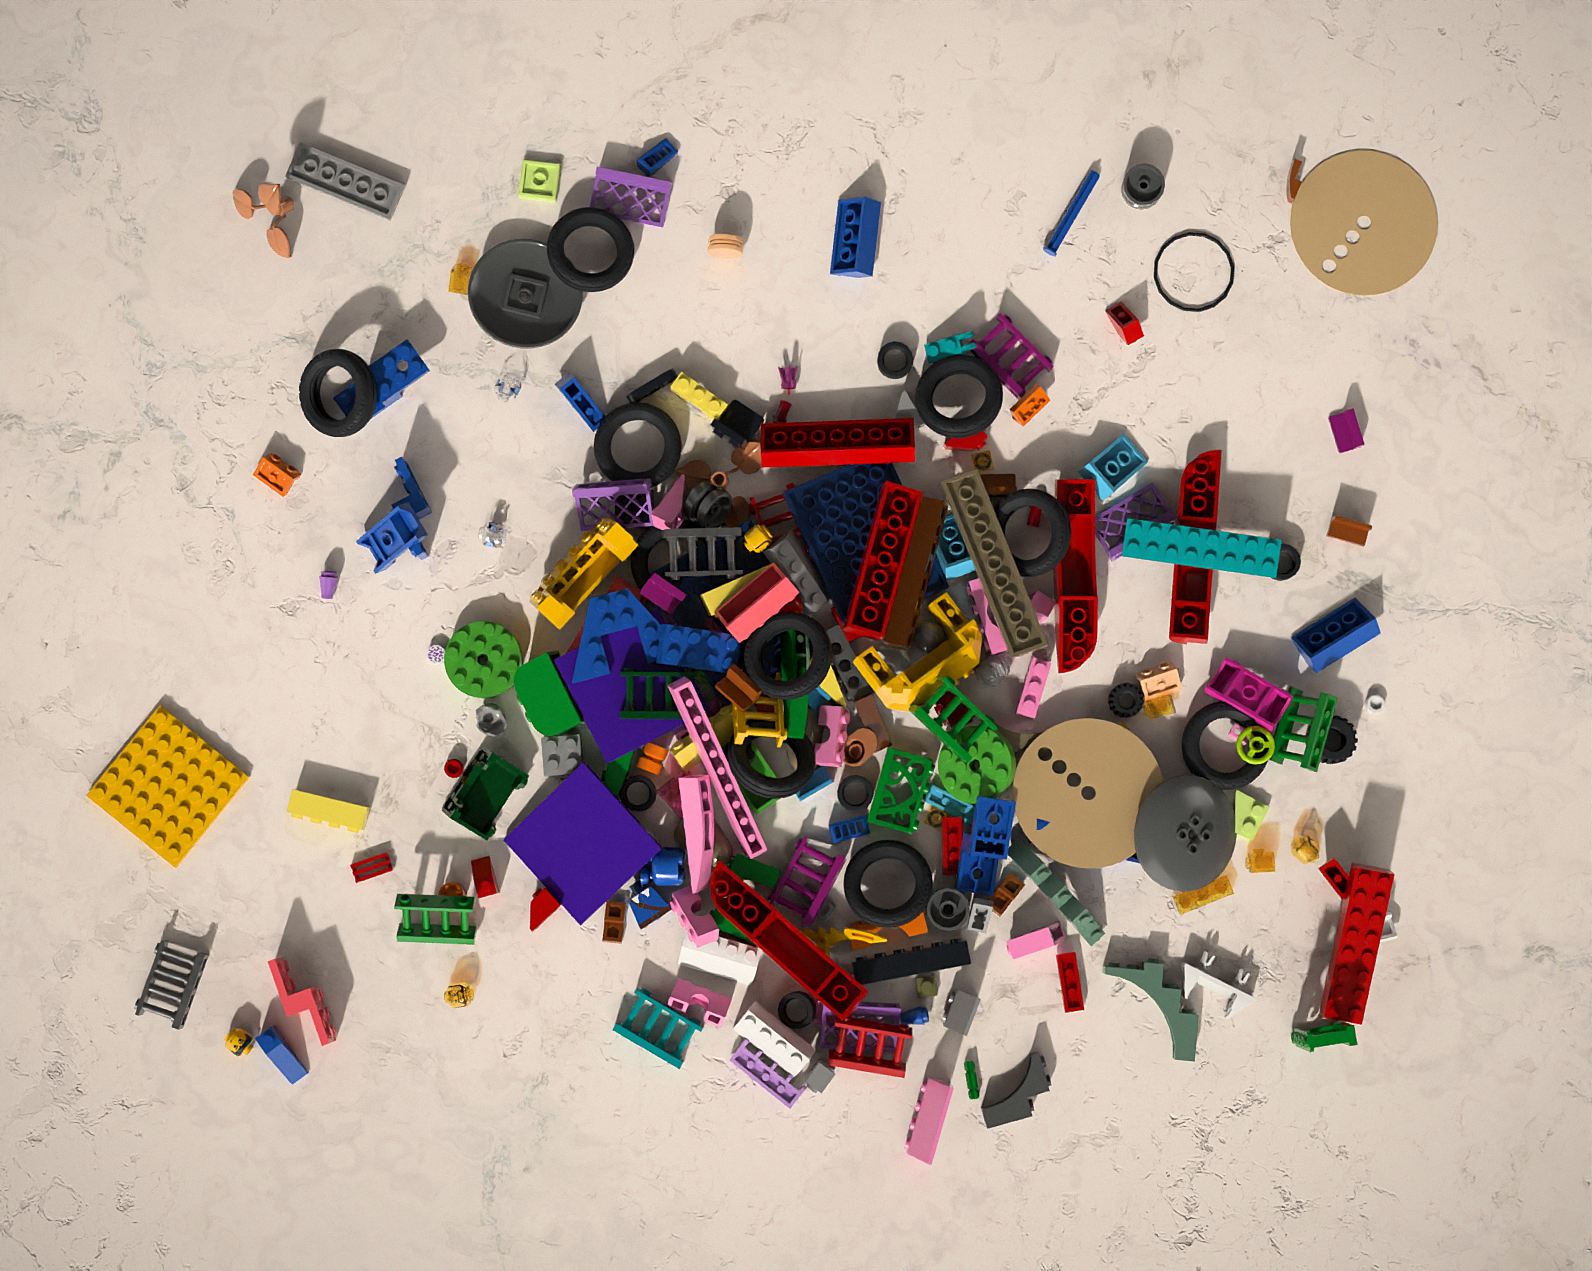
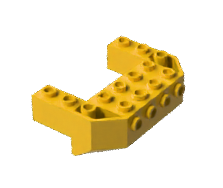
M603 518L590 532L586 531L580 538L582 541L577 546L573 545L568 550L567 554L569 555L564 560L560 559L555 564V570L551 574L547 573L542 578V584L530 596L531 600L529 602L559 630L575 614L574 610L619 561L623 562L638 546L633 537L616 521L610 518Z
M947 592L933 601L926 609L942 627L949 639L910 668L895 676L873 646L852 661L887 708L910 712L908 709L912 704L924 705L941 686L942 683L936 678L938 675L949 676L955 681L954 686H957L959 684L958 679L962 676L965 679L974 673L972 669L979 664L982 635L974 619L970 622L967 620Z

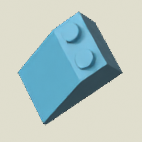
M1123 433L1078 472L1084 479H1095V492L1103 501L1146 465L1148 461Z
M953 514L945 517L936 550V556L946 581L976 571Z

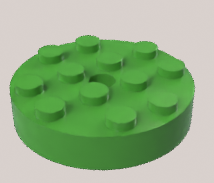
M489 621L472 622L460 628L449 640L444 654L445 670L452 684L461 692L482 699L493 698L508 691L514 685V675L523 662L520 645L513 634L503 626ZM487 655L488 662L485 665H481L478 657Z
M978 726L962 728L956 735L955 741L958 744H963ZM988 727L969 748L970 751L968 753L973 758L968 763L961 761L943 744L938 758V772L943 786L956 799L970 804H976L977 796L998 799L1011 786L1016 773L1015 753L1009 741L998 731L991 730ZM977 760L980 763V767L978 770H976L974 762Z

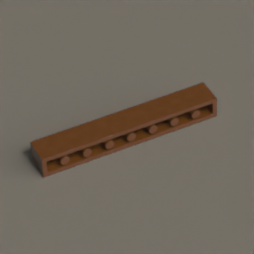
M922 497L902 574L900 575L897 593L895 594L893 608L889 616V623L883 638V642L888 647L906 651L911 649L948 509L944 500Z

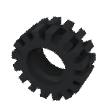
M1122 683L1110 691L1108 704L1110 705V710L1114 712L1113 714L1121 718H1129L1138 714L1143 708L1144 695L1136 685ZM1123 693H1128L1133 697V704L1129 708H1124L1119 704V697Z

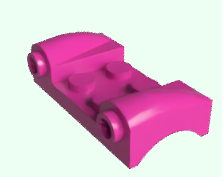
M1227 657L1205 689V693L1220 702H1227L1254 718L1257 724L1271 732L1293 699V696L1286 690L1280 689Z

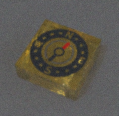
M990 450L971 454L974 470L978 469L979 473L994 470Z
M932 806L923 823L941 832V817H949V814Z

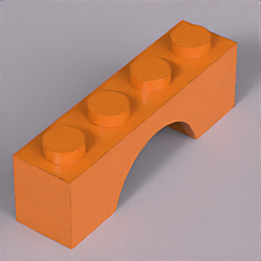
M923 912L913 921L898 926L909 937L928 932ZM861 920L850 923L851 927H849L875 934L883 928L869 923L862 924ZM852 933L853 935L873 939V937L867 935ZM850 939L853 951L872 946V943L863 940Z

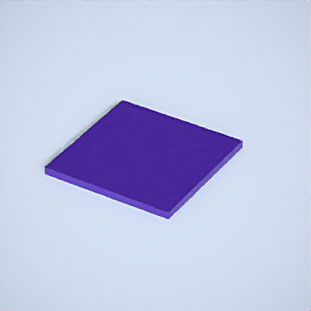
M658 607L649 611L660 625L666 624ZM637 626L600 636L610 674L572 684L579 647L554 660L607 764L685 724L683 719H619L620 711H624V707H626V676H620V672H624V668H636V672H683V669H689L659 664L656 661L647 663ZM634 676V707H636V711H643V707H645L646 676ZM653 676V707H655V711H663V707H665V677ZM673 677V682L683 677ZM692 677V685L705 713L710 711V708L694 677ZM673 699V707H675V711H679Z
M583 762L503 839L580 926L663 848L586 762Z

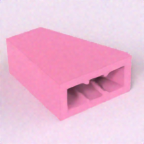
M1060 921L1006 941L1008 953L1012 955L1013 959L1055 946L1064 941L1066 937Z

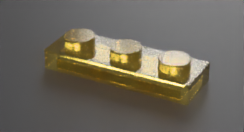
M1225 875L1215 879L1201 889L1182 892L1172 897L1181 915L1232 895L1234 891L1228 876Z

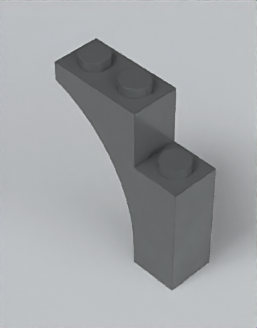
M1039 1052L1030 1054L1027 1072L1014 1092L995 1104L981 1108L987 1129L1032 1117L1031 1111L1035 1110L1032 1100H1028L1027 1097L1050 1091L1051 1080L1049 1074L1045 1075L1043 1068L1046 1067L1045 1058L1043 1055L1040 1056Z

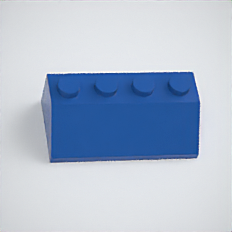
M868 197L838 200L830 268L831 275L855 278L873 277L881 202Z
M1354 598L1295 634L1291 639L1305 662L1315 673H1318L1381 634L1376 618Z

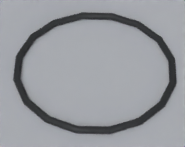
M1188 232L1173 237L1161 247L1154 261L1153 277L1158 292L1170 305L1182 311L1201 312L1214 308L1227 297L1234 282V264L1229 251L1219 240L1205 233ZM1187 236L1205 237L1217 243L1226 253L1231 267L1230 283L1224 295L1215 303L1199 309L1185 308L1172 302L1161 290L1157 278L1158 261L1164 249L1175 240Z

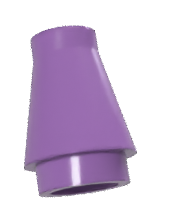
M321 571L319 576L321 598L333 599L338 580L337 572Z

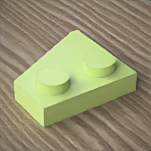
M1235 790V833L1249 841H1253L1270 807Z

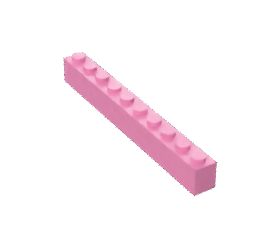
M683 677L667 685L744 854L752 859L767 851L692 682Z

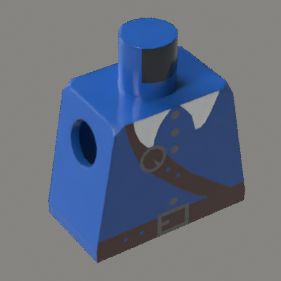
M639 881L629 886L635 897L628 902L640 929L645 928L672 910L671 906L653 886L645 890Z

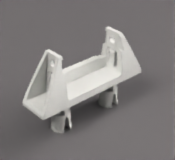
M1204 951L1198 966H1195V968L1183 962L1182 982L1184 998H1188L1190 991L1197 982V984L1227 999H1231L1224 1016L1226 1019H1229L1255 1000L1254 997L1244 993L1243 990L1250 973L1246 972L1242 977L1244 970L1239 969L1233 983L1228 985L1210 976L1208 973L1215 958L1214 955H1211L1207 960L1209 953Z

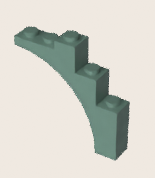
M1020 839L1015 841L1008 849V856L1058 908L1090 946H1093L1105 934L1094 920V917L1033 851Z
M1147 958V962L1142 961L1141 969H1139V965L1127 964V968L1119 967L1120 963L1108 962V966H1103V974L1120 977L1132 982L1143 989L1156 1002L1164 1014L1170 1029L1173 1059L1195 1062L1199 1015L1194 1013L1192 1009H1182V1012H1179L1181 989L1176 988V984L1167 983L1162 987L1164 964L1159 963V959Z

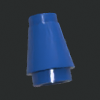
M918 1006L901 1013V1024L925 1025L926 1022H929L927 1007Z

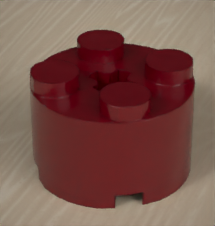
M951 691L946 692L934 704L937 705L934 707V710L938 716L954 699L955 695ZM960 702L943 722L944 726L948 724L952 729L967 712L968 708ZM973 715V717L966 723V725L973 721L972 719L975 717V715Z

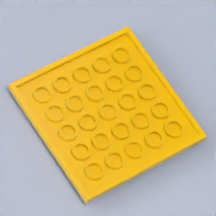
M159 705L86 796L173 867L177 868L250 777L163 706Z

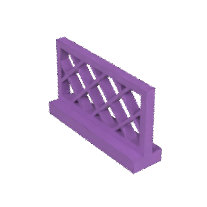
M602 167L596 168L590 207H594L595 201L602 197L607 205L604 210L610 209L619 219L663 228L672 182ZM599 180L607 181L611 188L601 193L598 188ZM624 184L629 189V192L620 197L615 188ZM643 188L648 196L639 201L633 192ZM613 190L619 199L609 205L604 195ZM657 192L665 193L664 201L657 205L652 196ZM632 194L637 203L627 208L622 199ZM651 198L656 207L646 213L641 203ZM620 201L626 210L621 214H615L611 207ZM639 205L644 215L634 218L630 210ZM658 209L661 214L660 223L653 222L648 214Z
M651 479L576 484L572 489V494L576 499L581 531H590L595 528L605 513L615 519L614 521H617L622 528L654 526L651 516L653 511L650 491L652 486ZM646 493L647 501L644 505L635 499L637 494ZM619 495H624L630 500L626 506L616 500ZM605 496L612 501L607 508L598 502L600 497ZM581 498H588L593 502L589 509L582 505ZM631 502L641 508L636 515L627 509ZM613 503L622 509L618 516L609 510ZM594 505H597L604 511L600 517H597L590 511ZM642 510L649 514L650 521H643L638 517ZM624 511L633 518L630 522L625 523L619 518ZM587 514L596 520L593 525H585L584 517Z
M1152 482L1097 515L1095 523L1102 520L1106 521L1107 525L1105 531L1098 530L1095 527V535L1107 552L1109 559L1113 562L1122 556L1124 535H1121L1123 525L1126 526V522H1124L1125 513L1136 514V519L1140 515L1150 517L1149 521L1176 524L1177 516L1171 511ZM1151 489L1155 494L1154 501L1143 499L1144 493ZM1130 501L1140 502L1138 511L1127 509L1128 503ZM1142 503L1153 505L1151 514L1140 512ZM1155 505L1163 507L1167 513L1162 516L1153 515ZM1115 510L1122 511V521L1110 519L1112 512ZM1109 522L1120 524L1118 534L1107 532ZM1106 535L1118 537L1116 544L1110 548L1105 542Z
M860 1002L850 1016H855L860 1019L858 1016H863L861 1019L864 1020L868 1016L874 1017L878 1022H883L888 1017L895 1018V1025H898L900 1023L901 1006L900 1003ZM822 1004L820 1048L836 1049L837 1040L832 1044L824 1043L825 1036L828 1033L832 1032L837 1038L838 1034L833 1030L836 1027L835 1024L830 1026L826 1022V1014H835ZM853 1029L847 1030L846 1036L851 1032L852 1035L856 1039H858V1036L854 1033ZM867 1032L866 1036L870 1033L876 1041L872 1045L864 1044V1050L875 1051L877 1036L872 1032ZM891 1036L894 1039V1047L884 1045L883 1051L895 1052L896 1036ZM857 1040L853 1044L845 1043L844 1049L856 1050Z

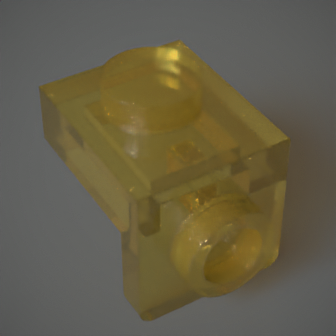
M463 263L454 265L450 273L448 292L467 295L469 278L473 268Z
M1171 694L1144 701V713L1148 716L1149 720L1176 713Z

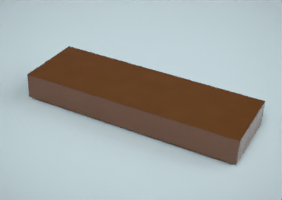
M869 693L853 700L864 728L872 730L877 736L878 746L875 753L892 746L872 694Z

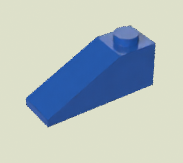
M567 373L554 385L594 432L598 429L605 415L575 377Z
M276 1026L270 1027L255 1038L267 1057L292 1085L308 1074V1071Z

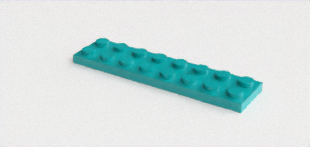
M1127 518L1122 557L1276 578L1282 540Z

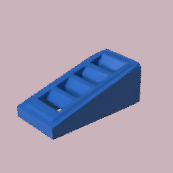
M665 138L638 158L637 167L646 177H651L678 154V150ZM663 146H664V147L666 148V150L669 152L668 155H667L666 152L662 149ZM657 152L663 157L662 159L658 156ZM651 157L655 159L656 164L652 161Z
M866 815L828 825L833 843L870 834ZM861 820L864 829L863 832H860L857 821ZM852 822H854L856 834L852 833L850 825ZM845 824L847 825L848 836H845L843 825ZM839 826L840 833L842 836L841 838H838L837 832L835 829V827Z

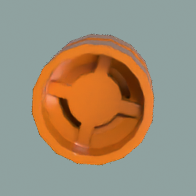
M648 742L643 747L642 752L644 756L639 757L636 767L659 775L663 767L661 761L666 759L669 750Z
M451 882L444 884L440 888L438 895L467 896V893L462 884Z

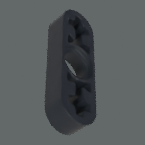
M672 368L632 391L626 398L629 403L640 402L675 381L678 375Z

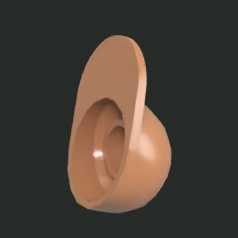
M866 728L858 729L851 734L845 743V759L843 762L853 767L862 765L877 749L878 739L876 734Z

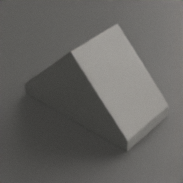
M903 391L895 418H914V426L923 427L924 422L920 418L917 409L906 391Z

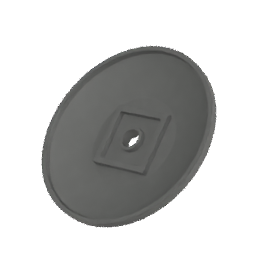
M532 239L509 240L488 250L474 266L468 284L470 310L480 328L494 340L504 345L521 349L543 347L563 337L576 322L583 299V291L569 287L553 272L547 257V243ZM567 258V260L569 261V263L574 267V265L572 264V262ZM528 293L530 299L523 301L520 298V294Z
M1192 775L1175 776L1157 785L1143 801L1137 814L1134 828L1135 850L1144 871L1160 886L1181 892L1201 889L1217 879L1225 870L1232 857L1237 833H1235V813L1225 793L1217 785L1215 786L1213 782ZM1192 829L1194 835L1191 839H1189L1188 832Z

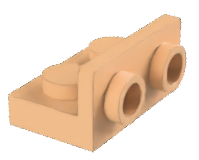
M1164 662L1157 667L1146 668L1136 674L1145 701L1182 689L1177 668L1172 662Z

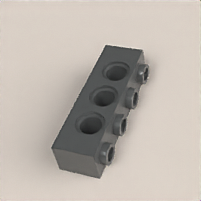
M839 624L827 630L831 645L838 643L841 646L839 653L832 652L831 667H835L837 671L835 677L839 684H844L846 688L844 694L848 701H853L869 693L874 694L875 691L852 662L856 656ZM842 660L849 661L850 668L848 670H842L839 667V663ZM849 678H858L859 685L851 687L848 683Z

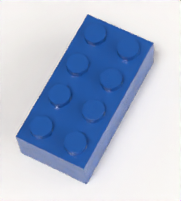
M661 624L656 663L727 674L732 665L738 666L741 642L739 643L732 634Z

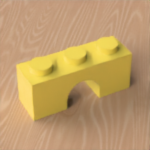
M683 372L678 375L670 386L672 392L686 402L689 401L712 420L716 419L719 421L728 408L727 403Z

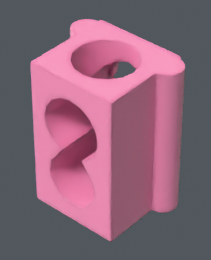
M1234 723L1228 736L1237 741L1239 735L1235 734V729L1242 732L1245 728ZM1245 736V738L1243 739V745H1245L1249 740L1247 736Z

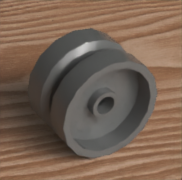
M1138 164L1132 167L1125 175L1121 185L1123 199L1129 206L1135 209L1151 208L1156 205L1164 192V176L1158 168L1150 164ZM1140 184H1145L1147 188L1142 189Z
M702 482L692 489L684 505V514L688 519L698 523L703 528H719L730 513L732 498L728 493L718 489L710 482Z
M942 888L931 894L926 906V914L929 921L935 927L941 930L952 931L958 929L966 922L970 908L968 900L961 892L956 889ZM944 906H950L951 910L949 913L944 912Z

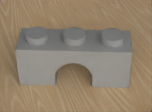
M819 1058L806 1075V1087L814 1093L819 1091L822 1094L836 1075L835 1069Z

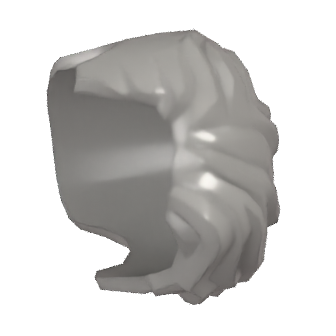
M918 622L912 645L929 654L943 643L944 631L937 623Z
M999 655L981 659L975 669L977 680L992 687L1000 685L1002 680L1010 673L1008 663Z
M488 703L476 709V726L480 732L497 737L505 731L507 719L503 710L497 704Z

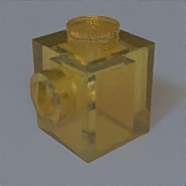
M1253 849V853H1248V857L1245 858L1246 869H1249V873L1275 872L1274 852H1265L1264 849Z

